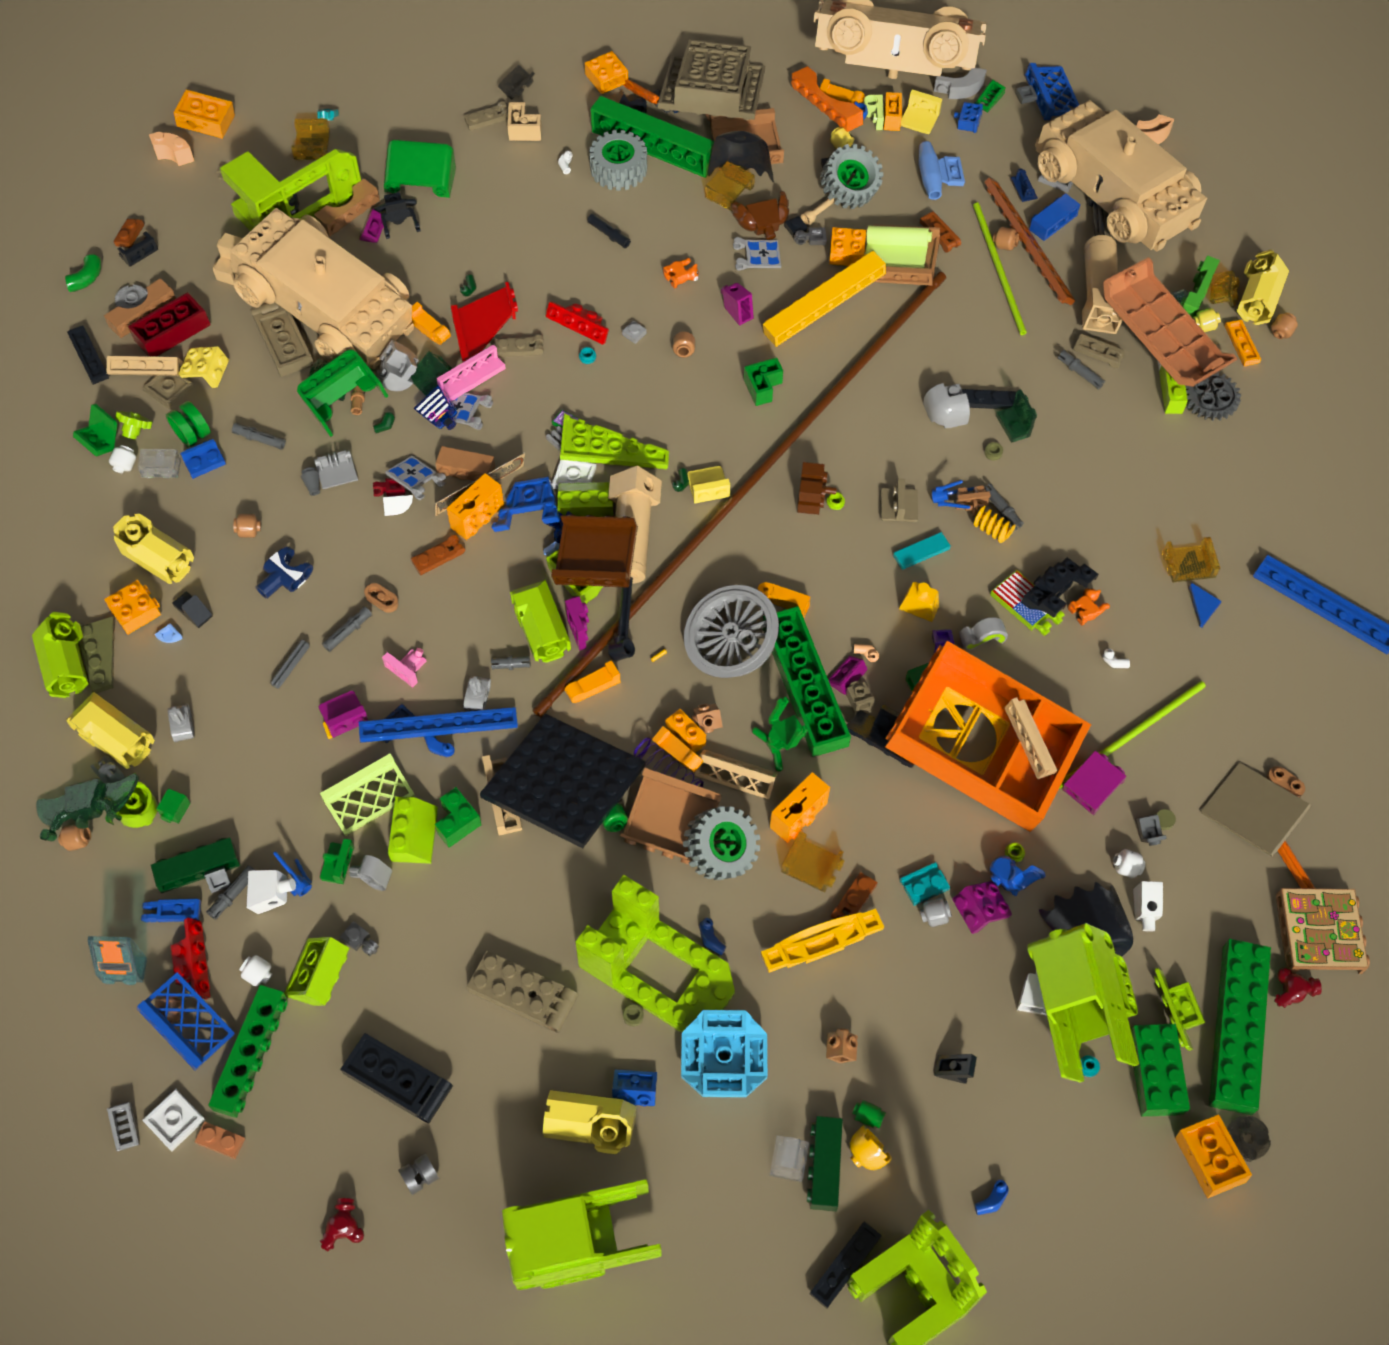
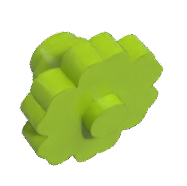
M116 411L115 419L123 423L121 431H123L122 436L137 439L141 428L151 429L153 421L141 416L139 413Z

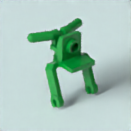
M787 697L777 700V705L769 716L771 730L768 735L758 727L752 729V733L769 747L774 757L775 769L778 772L783 770L780 750L783 748L789 750L796 747L808 731L805 725L801 726L795 715L782 721L779 720L781 713L789 703Z

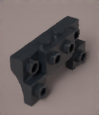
M1067 557L1061 563L1058 562L1055 566H1050L1043 576H1038L1033 583L1035 586L1024 595L1021 603L1029 609L1041 610L1055 618L1057 613L1067 605L1059 597L1071 587L1073 581L1087 588L1093 580L1097 579L1099 574L1085 563L1079 566Z

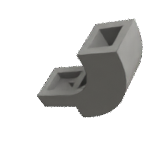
M971 68L970 72L961 78L936 76L934 92L949 94L948 99L971 97L983 87L987 70Z

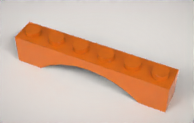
M808 66L792 73L791 84L793 89L797 90L803 97L819 108L821 112L836 122L839 127H843L848 132L863 125V110L854 103L839 101L826 95L817 85V74Z

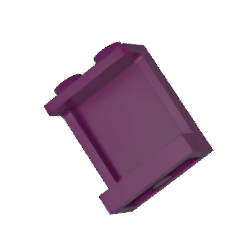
M1094 751L1064 784L1063 791L1092 815H1095L1105 800L1120 784L1124 783L1126 775L1122 768L1111 764L1106 755Z

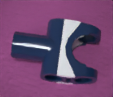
M284 547L265 562L263 570L269 575L256 586V589L265 599H268L281 586L293 592L310 577L313 572V565L306 562L295 567L289 566L288 564L291 562L290 560L293 558L295 551L291 547Z

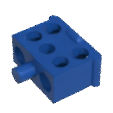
M964 102L961 113L955 112L954 118H959V130L977 132L982 117L983 104Z

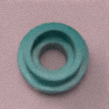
M585 347L579 353V359L584 364H591L596 360V352L590 347Z
M1090 1055L1081 1058L1083 1075L1086 1077L1096 1076L1100 1070L1099 1061ZM1086 1063H1091L1093 1068H1087Z

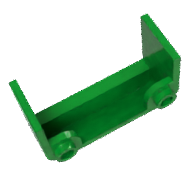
M354 350L345 351L302 381L297 387L298 394L330 437L333 434L326 422L331 419L333 412L329 405L358 386L362 391L368 392L377 387L385 398L388 397L380 380Z

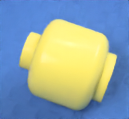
M837 127L831 133L830 142L836 150L838 147L843 148L846 144H849V147H851L854 142V136L843 127Z
M1213 308L1198 311L1196 316L1193 317L1194 321L1204 332L1217 329L1218 323L1221 322L1219 312L1215 313Z

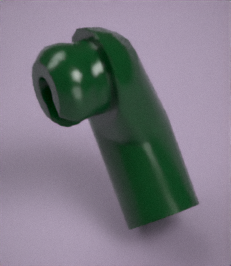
M467 275V285H463L464 288H460V292L465 297L470 296L477 288L473 275Z
M386 412L382 422L373 425L375 434L392 428L395 420L393 413Z
M686 468L678 471L680 480H676V483L673 482L672 484L676 492H682L689 485Z

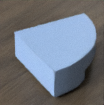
M554 542L544 548V555L550 556L557 551L560 543Z
M171 623L155 633L157 639L166 643L177 642L183 639Z

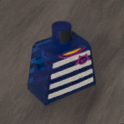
M436 386L414 407L419 414L438 429L446 426L448 430H451L457 424L453 417L458 412L447 393L440 386Z

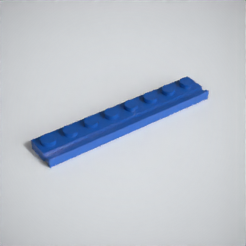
M1269 555L1266 556L1254 573L1253 577L1381 652L1389 653V624Z

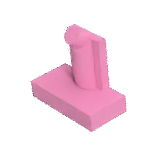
M417 648L416 651L412 649L401 661L388 652L382 657L385 667L412 688L418 683L415 672L427 662L422 657L424 651L421 648Z

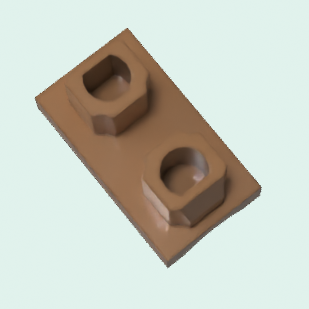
M983 485L974 487V493L969 494L967 488H958L955 503L969 505L970 509H965V511L971 510L973 515H977L978 509H981L984 505L988 506L991 495L990 491L986 492Z

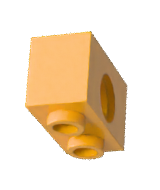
M886 92L884 130L900 131L902 93Z
M681 709L665 720L666 729L694 753L706 745V734Z

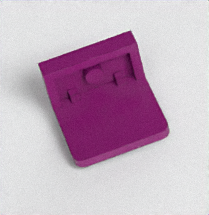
M349 691L319 705V710L333 738L359 727V722L368 721L366 712L354 691Z
M992 881L966 886L952 899L972 934L978 933L990 922L1012 916L1008 904Z

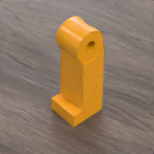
M825 78L820 86V89L826 95L843 102L855 103L856 101L864 103L866 97L861 91H851L832 85L830 80Z
M416 302L412 305V323L414 327L439 345L451 337L449 330L423 310L420 303Z
M768 582L759 584L757 590L769 598L772 604L786 609L799 606L803 618H805L810 607V596Z
M609 661L605 663V667L568 684L564 691L572 703H577L621 683L620 673L613 662Z
M664 726L652 738L661 749H664L665 752L692 772H695L704 762Z

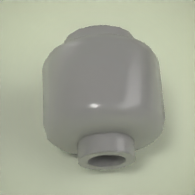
M942 898L924 902V910H920L923 922H928L930 927L947 924L949 917H952L948 901L944 902Z

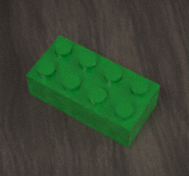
M1176 1024L1134 1025L1131 1028L1139 1065L1133 1067L1141 1117L1184 1115L1190 1109Z

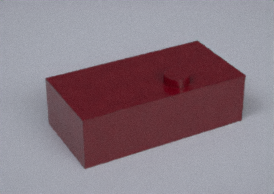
M187 292L129 325L128 328L134 341L147 356L157 357L209 327L211 324L205 310Z

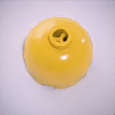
M864 1125L852 1136L850 1150L853 1155L850 1158L857 1167L863 1166L868 1170L874 1171L881 1169L892 1160L889 1152L885 1154L882 1151L884 1145Z

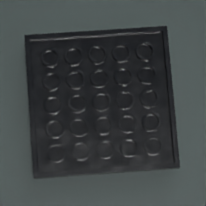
M545 713L480 792V798L583 849L643 770L646 761Z

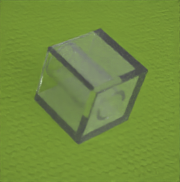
M776 1136L769 1176L802 1182L809 1142L794 1137Z

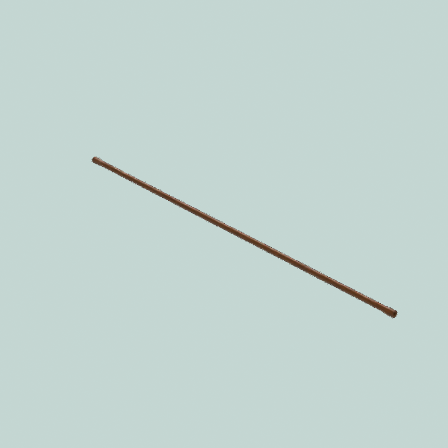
M938 272L935 275L932 286H926L631 604L629 620L932 292L946 280V275L943 272ZM619 618L552 691L534 707L533 712L541 718L548 711L555 700L564 692L565 687L572 683L616 636Z

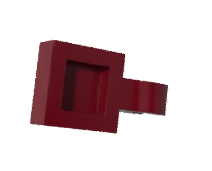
M386 478V482H373L375 497L382 496L384 493L387 496L405 495V487L392 478Z

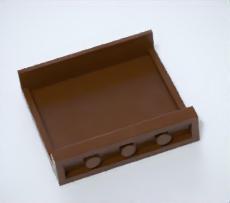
M572 514L561 516L563 529L556 569H552L551 574L555 585L629 587L638 529L635 518L629 516L622 518L612 516L595 517L593 515L576 516Z

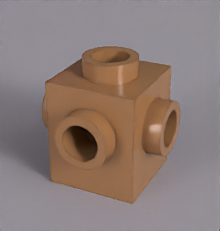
M701 704L698 708L693 709L694 715L691 716V719L704 733H711L714 729L723 727L720 710L716 704Z
M839 1028L835 1032L828 1033L826 1058L838 1063L856 1061L858 1036L850 1033L845 1028Z

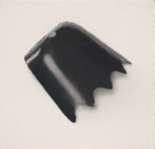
M731 131L716 137L712 149L708 176L717 167L723 173H726L730 167L738 168L741 173H745L747 169L753 168L759 176L767 172L771 181L774 182L767 143L761 137L746 131Z
M1098 882L1094 883L1093 891H1086L1075 886L1073 895L1069 899L1058 895L1054 896L1053 910L1039 909L1040 915L1053 931L1058 929L1068 930L1087 923L1107 932L1111 937L1115 954L1121 957L1133 945V932L1113 885H1111L1110 891H1107Z

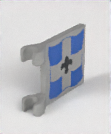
M740 237L734 238L733 248L735 250L745 248L747 260L743 258L736 260V270L740 271L747 268H781L778 240H744Z
M464 393L450 403H447L448 405L451 404L452 407L439 419L443 420L454 409L455 412L451 415L453 422L469 425L480 430L483 426L480 417L473 416L479 404L491 408L493 405L492 397L489 395L479 396Z
M414 456L408 457L386 471V475L411 491L418 500L425 497L422 494L425 492V489L421 485L433 479L439 487L446 484L443 481L446 478L443 473H437Z

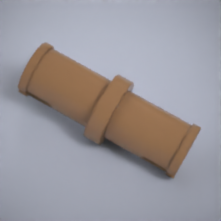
M356 386L351 394V412L354 415L362 414V404L365 401L364 391Z

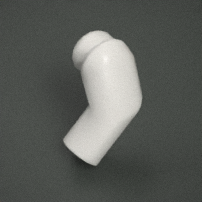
M565 151L558 160V164L564 174H569L571 171L569 163L572 160L573 154L570 151Z
M1112 649L1104 651L1103 660L1112 668L1130 667L1129 659L1116 658Z

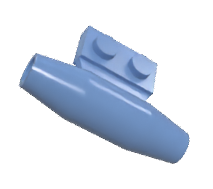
M925 141L919 145L918 163L922 183L930 199L936 200L941 197L942 182L948 186H964L965 179L960 157L944 156V158L938 160L930 142Z

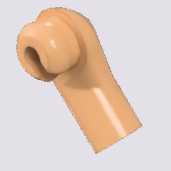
M854 644V654H863L870 662H876L879 659V653L872 645Z

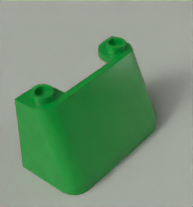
M403 140L390 141L387 148L384 178L385 192L397 193L401 185L432 187L433 193L438 197L450 198L456 171L453 148L447 144Z

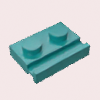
M936 862L900 878V883L904 886V890L913 906L950 889V885L941 870H939Z

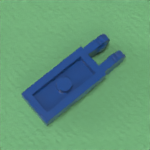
M173 899L145 902L142 908L145 910H157V914L141 915V921L183 922L186 918L200 920L201 900Z

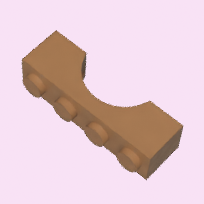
M366 179L361 180L352 187L353 198L348 204L341 207L326 205L314 214V218L322 224L329 237L380 201L378 189Z
M161 278L146 287L148 292L147 298L141 305L134 308L118 306L104 315L109 328L120 338L130 333L129 325L176 299L173 290Z

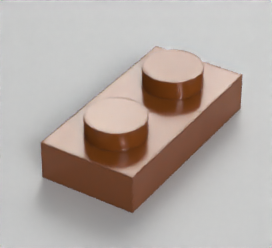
M127 218L114 239L115 246L131 248L144 227L143 221Z

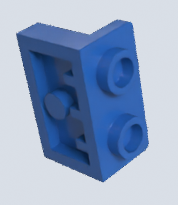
M214 439L205 441L180 453L192 479L226 465Z
M615 1069L612 1098L625 1100L633 1105L655 1106L657 1072Z

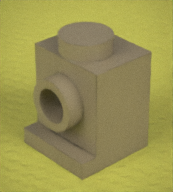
M852 682L847 688L846 696L854 713L857 714L860 710L865 711L873 708L875 699L871 695L866 683Z

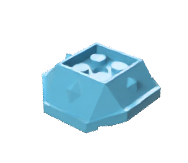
M703 1010L682 1032L681 1078L702 1097H747L767 1079V1033L752 1019L746 1010ZM726 1053L730 1058L727 1061H722L718 1056Z

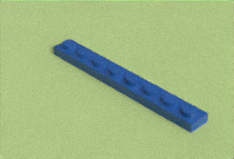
M516 707L359 722L360 743L518 728Z

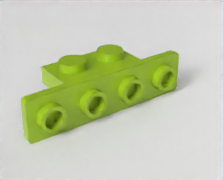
M1157 968L1155 969L1157 975L1154 976L1158 988L1162 987L1164 995L1161 997L1166 1008L1169 1007L1172 1014L1169 1015L1171 1023L1176 1024L1178 1028L1179 1043L1181 1047L1185 1046L1188 1051H1191L1193 1047L1186 1030L1206 1023L1191 984L1186 982L1169 988L1163 971Z

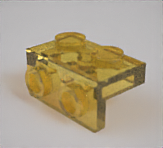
M1233 270L1213 275L1210 294L1211 304L1229 301L1231 307H1235L1236 300H1238L1237 287H1239V278L1235 276Z

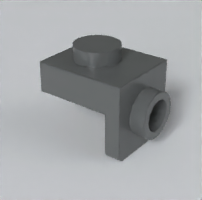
M1157 814L1137 818L1141 842L1149 843V846L1161 844V840L1167 839L1166 835L1162 834Z

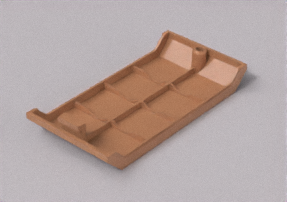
M1149 257L1103 282L1105 300L1179 385L1195 386L1238 359L1233 353H1222L1154 275L1153 261Z

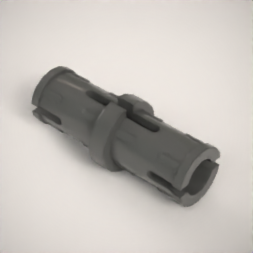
M509 655L504 658H491V663H499L491 665L492 670L530 668L531 662H524L531 660L530 655L520 657Z

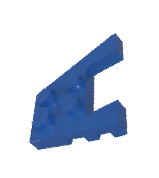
M549 477L515 482L505 500L507 503L504 509H501L498 513L499 518L497 522L492 524V529L494 532L510 530L513 514L543 510L542 521L544 524L560 522L553 487Z

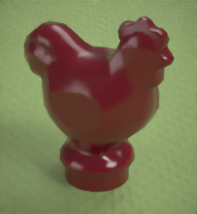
M1280 968L1276 973L1277 979L1283 985V994H1277L1275 996L1276 999H1274V1002L1279 1007L1286 1008L1287 1005L1300 1003L1307 994L1312 997L1321 995L1322 986L1319 978L1310 977L1306 980L1301 975L1291 973L1287 968Z
M337 1199L335 1209L338 1212L328 1219L326 1232L323 1234V1239L320 1240L321 1248L327 1252L334 1249V1243L337 1239L348 1238L353 1243H360L364 1239L363 1229L358 1227L355 1217L351 1215V1211L355 1209L354 1199Z

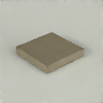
M155 376L143 386V389L169 409L188 393L194 385L185 377Z

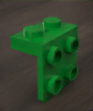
M92 404L89 426L74 431L73 438L96 457L113 451L115 446L117 422L97 404Z

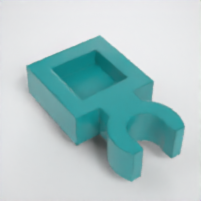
M321 109L317 111L318 119L334 120L335 117L339 116L338 109Z

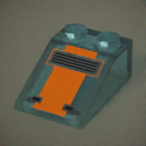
M88 936L87 941L95 974L102 983L115 984V982H123L127 985H135L136 982L143 983L147 958L132 938Z

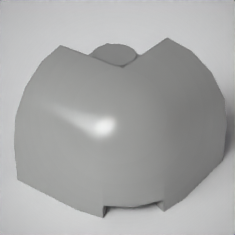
M391 340L380 357L382 362L376 374L384 388L392 391H403L413 384L411 375L415 373L416 364L419 359L407 347Z
M942 383L931 388L926 393L923 405L931 422L942 425L944 428L968 424L970 416L969 402L966 393L963 394L959 384L945 387Z

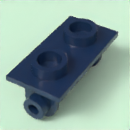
M1022 168L1018 169L1016 176L1011 177V180L1021 201L1038 199L1026 171Z

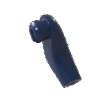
M704 918L699 924L703 944L706 948L722 956L727 946L715 936L712 919Z

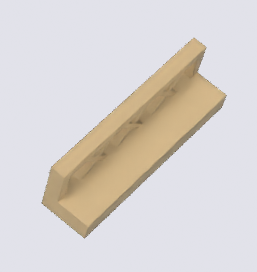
M107 356V374L179 376V366H182L183 361L178 357Z
M1011 699L1006 705L1005 710L1037 779L1055 774L1057 768L1025 700Z
M705 749L700 753L699 757L704 761L703 763L709 764L713 772L709 774L700 772L701 764L695 771L694 776L770 799L778 772ZM724 769L728 770L732 778L724 780L718 772ZM742 775L746 776L751 784L743 786L737 778ZM761 781L768 783L767 793L759 791L756 784Z
M490 755L482 757L487 783L496 774L493 772L492 767L503 765L507 758L491 761ZM492 804L499 835L522 830L520 817ZM508 816L516 820V826L505 828L504 822Z

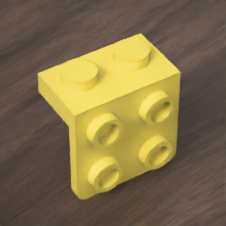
M912 89L908 107L901 119V126L930 134L940 114L942 99Z
M218 346L191 348L181 366L179 376L182 378L203 377L212 388H216L221 381L229 359Z
M721 466L689 471L687 473L694 503L730 497L729 479H725Z

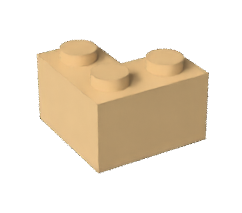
M509 102L507 125L509 141H541V114H526L525 102Z
M224 233L222 238L218 240L217 248L221 257L213 266L216 280L233 285V281L238 275L232 271L229 251L243 238Z

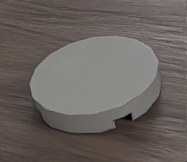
M140 285L125 286L116 293L115 304L117 307L122 308L137 307L146 300L148 292Z

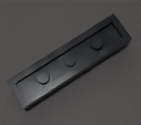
M82 325L67 331L92 385L109 379L84 326Z
M962 389L963 394L966 393L969 408L1023 410L1024 407L1023 392Z
M864 1221L809 1294L828 1309L882 1235Z

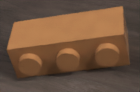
M444 446L441 447L435 463L437 473H443L446 477L451 476L461 480L476 481L483 474H488L495 469L494 456Z

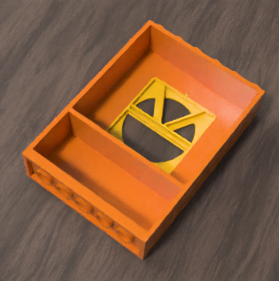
M946 641L943 647L939 645L931 657L927 668L923 671L919 682L905 703L904 709L886 737L888 743L885 747L1031 832L1044 819L1091 724L963 649ZM1011 699L1025 700L1057 768L1055 774L1037 779L1005 710L1006 705ZM954 705H966L974 708L966 723ZM947 708L961 730L934 729V721L937 714L942 709ZM980 713H983L990 720L996 732L994 751L989 757L978 762H965L957 759L956 757ZM936 738L958 739L951 752L947 753L939 745Z

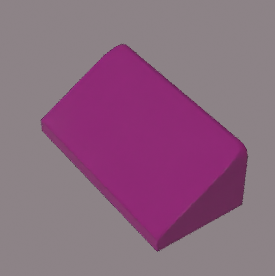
M374 209L370 211L359 240L372 243L378 242L383 230L381 213Z
M849 656L828 680L833 688L846 695L849 685L852 682L858 681L868 669L864 660Z

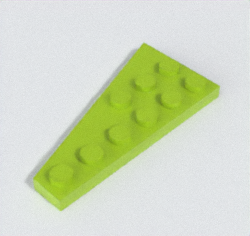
M564 413L560 460L668 469V450L652 444L645 445L639 443L635 438H625L621 433L598 425L586 424L584 420L572 419L570 415Z

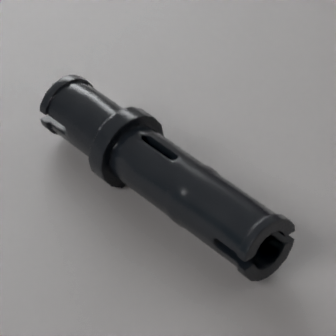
M591 214L588 217V223L607 235L612 242H617L624 249L630 245V239L621 234L620 230L614 229L595 214Z

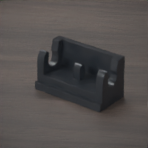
M146 231L143 233L145 236L144 240L134 244L126 251L121 247L117 248L119 256L129 267L158 250L154 238Z

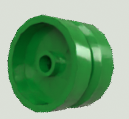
M189 401L180 404L179 411L173 409L165 414L170 427L187 447L197 443V436L205 438L211 433L201 413Z

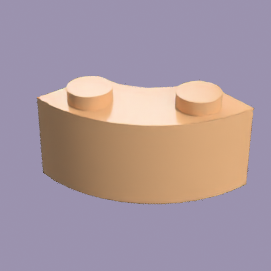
M1159 114L1150 121L1139 120L1136 126L1153 141L1160 144L1169 136L1174 119Z
M163 132L149 134L158 160L170 159L176 162L178 166L194 161L190 146L180 136Z

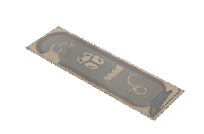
M525 453L487 475L497 482L524 466ZM476 481L435 503V516L446 511L447 507Z

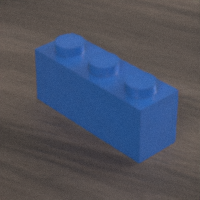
M1065 193L1063 196L1056 198L1051 205H1047L1039 214H1035L1031 218L1029 230L1045 241L1078 215L1081 204Z

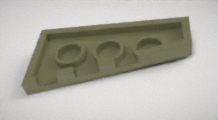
M113 616L81 626L83 638L79 643L91 689L96 694L113 688V641H115V619Z

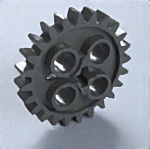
M1218 371L1195 386H1186L1187 409L1192 408V414L1197 412L1198 418L1203 415L1204 420L1208 417L1212 421H1214L1215 417L1219 421H1221L1222 417L1227 419L1229 415L1232 416L1234 411H1237L1241 402V394L1238 393L1240 388H1235L1237 383H1231L1232 378L1226 379V374L1219 376Z

